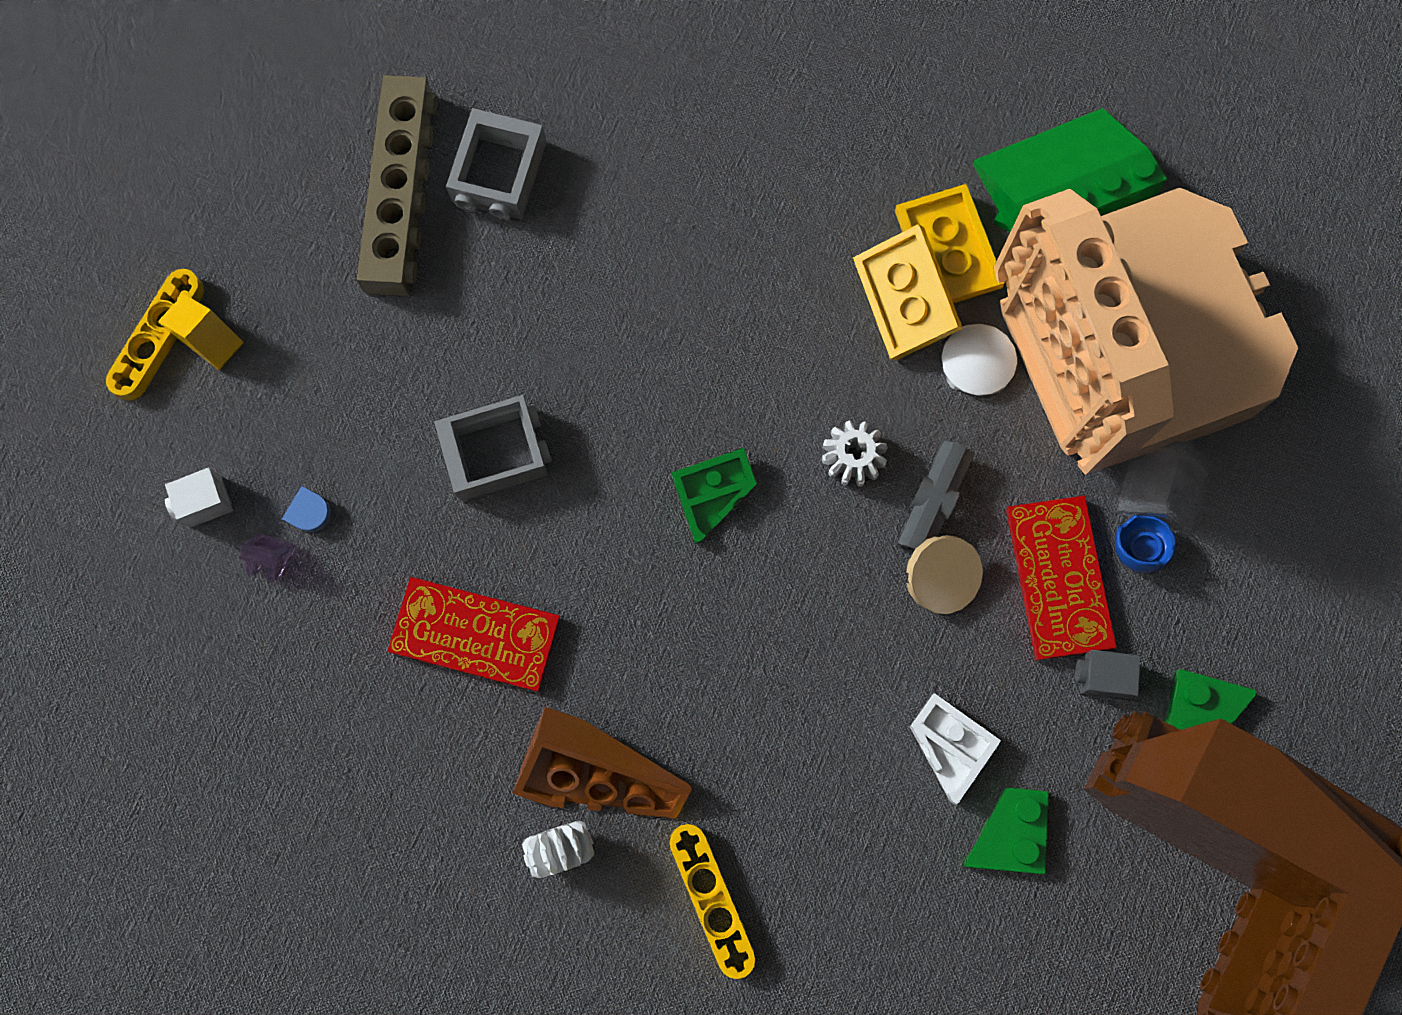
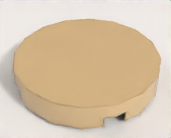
M946 535L929 538L915 549L908 561L906 571L909 574L908 592L917 604L933 613L950 614L962 610L975 598L981 587L983 576L981 558L971 544L956 536Z

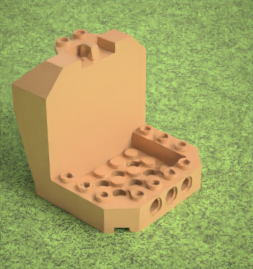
M1177 188L1100 216L1096 207L1071 189L1023 205L994 266L996 281L998 283L1006 281L1008 297L1000 300L1001 311L1061 449L1067 456L1075 453L1079 454L1082 459L1077 461L1078 467L1085 475L1251 419L1280 396L1298 346L1282 312L1266 318L1262 304L1255 298L1256 295L1263 293V290L1269 287L1270 284L1264 272L1248 276L1247 272L1240 267L1236 256L1248 242L1231 208L1182 188Z

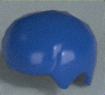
M1133 515L1125 523L1118 526L1115 536V552L1122 564L1133 572L1147 574L1159 571L1172 561L1177 550L1176 536L1170 526L1155 516Z

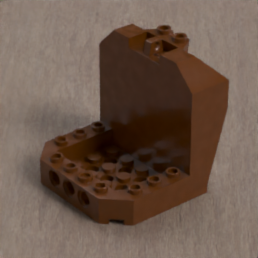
M1134 710L1129 717L1122 715L1112 732V737L1116 739L1109 751L1100 754L1083 790L1114 814L1251 888L1249 893L1245 892L1236 905L1235 914L1238 917L1232 930H1227L1220 939L1218 952L1221 954L1215 967H1210L1201 980L1200 990L1203 992L1199 999L1197 1015H1362L1402 926V827L1284 752L1221 718L1179 730L1146 711L1139 713Z

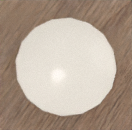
M985 324L966 325L962 327V330L953 333L946 341L941 356L943 371L947 376L949 386L955 390H961L976 396L1003 391L1013 378L1017 366L1015 347L1008 336L996 327Z

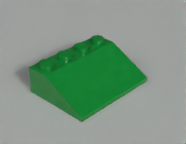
M1103 108L975 159L972 163L1010 232L1023 205L1067 189L1073 190L1097 208L1100 216L1157 196L1167 180L1149 148Z

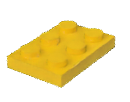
M967 184L896 205L895 213L902 232L917 224L925 228L953 303L1003 288L1005 282L998 283L996 281L994 270L996 258Z
M920 224L853 257L890 359L895 361L963 329L925 228Z

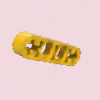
M177 269L167 277L109 370L106 377V385L121 400L132 401L139 398L145 392L177 340V337L166 328L157 326L158 316L162 312L168 311L173 305L169 300L172 298L176 302L182 294H185L198 303L201 301L204 294V285L191 270ZM180 284H190L192 286L189 292L186 290L180 292L178 290ZM153 342L155 350L151 357L139 359L137 351L141 344ZM133 361L143 369L139 371L135 367L132 368L130 363ZM122 378H130L133 380V383L130 387L122 386L120 380Z
M681 825L674 830L670 838V848L721 971L729 978H744L754 968L755 956L704 833L695 825ZM684 831H688L690 836L698 835L700 842L695 844L698 858L704 853L709 858V862L698 863L688 871H686L683 862L691 861L687 850L679 851L677 848V843L682 840L681 833ZM699 869H709L716 877V885L709 893H699L693 887V875ZM715 908H725L732 915V925L724 932H716L709 925V914ZM737 930L742 938L733 940L739 953L746 951L749 957L743 961L744 969L741 971H737L735 966L727 967L725 960L730 957L728 947L724 944L721 948H718L715 940L730 937Z

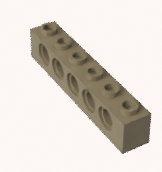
M383 75L357 273V282L365 294L409 296L410 286L415 284L417 280V263L414 261L415 249H420L421 229L418 227L419 215H424L426 204L422 185L423 181H428L429 160L426 159L427 147L431 148L433 145V127L430 125L431 114H436L437 95L436 92L431 91L426 77ZM407 116H414L409 121H402ZM402 149H410V151L404 155H397L398 152ZM407 182L402 188L393 189L397 183ZM394 216H403L397 223H388ZM393 249L399 250L394 257L384 258L388 251Z

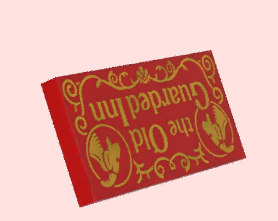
M1085 495L1008 506L1006 513L1035 661L1082 655L1090 650L1109 651L1116 649Z
M410 577L387 652L539 693L561 617L549 612Z

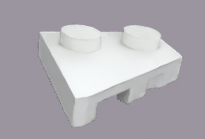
M935 693L932 694L910 726L949 801L954 805L960 802L1001 742L1000 739Z

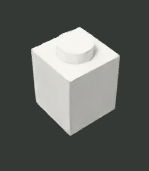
M209 467L165 484L169 498L165 499V505L169 515L173 520H178L189 528L233 511L222 477Z

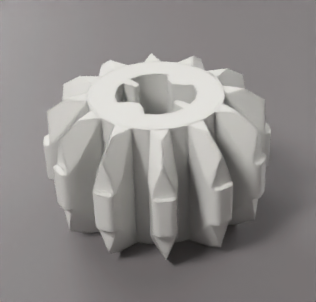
M849 420L845 423V432L834 427L831 430L833 439L824 440L823 448L828 453L823 455L822 462L823 464L833 465L828 473L830 477H835L839 473L843 474L841 482L843 485H848L850 477H855L858 486L864 485L865 475L869 479L876 480L879 475L877 468H884L887 460L881 455L887 451V444L882 442L876 443L881 435L879 430H875L870 434L866 433L868 428L866 421L860 424L859 430H855L853 423ZM849 448H855L856 453H862L859 460H855L853 454H848Z
M575 821L526 838L522 844L525 853L523 857L532 877L544 878L567 871L591 860L594 856L592 847L594 843L590 832L587 831L585 822Z

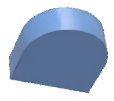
M301 486L282 520L304 532L313 533L320 531L327 525L331 511L328 503L320 495Z

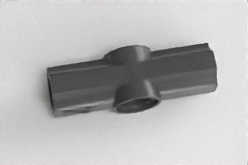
M944 440L939 447L927 477L924 476L911 504L912 512L896 545L904 552L912 555L915 549L925 540L935 536L938 537L943 523H947L960 494L958 489L974 455L966 446Z

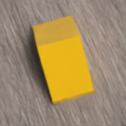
M182 294L158 321L159 324L218 371L244 344L212 310L185 294Z

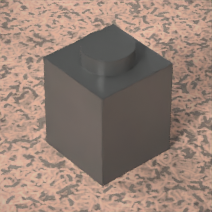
M1090 650L1085 653L1082 659H1078L1075 669V681L1081 684L1080 694L1124 700L1138 696L1140 655Z

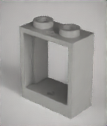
M472 108L446 185L452 203L467 211H474L475 208L488 211L499 219L508 220L512 217L522 220L547 143L543 125ZM479 139L524 150L511 194L465 183Z
M524 395L434 421L452 488L460 502L548 476L545 464L552 462L546 440L538 441L535 428L542 427L535 405L528 406ZM521 418L534 463L471 482L458 436Z

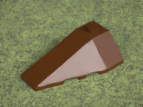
M545 707L532 735L513 794L550 807L564 808L565 802L588 804V810L602 811V806L623 807L628 814L677 818L691 793L692 786L585 720Z

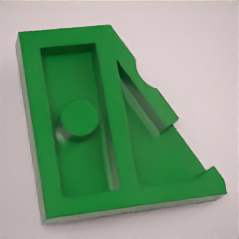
M744 448L671 472L694 543L701 542L756 485Z
M1179 669L1175 673L1165 722L1179 730L1220 718L1232 724L1256 696L1257 690Z
M1005 788L996 803V808L992 815L987 819L980 831L981 834L971 852L967 854L964 860V867L1045 874L1048 791Z

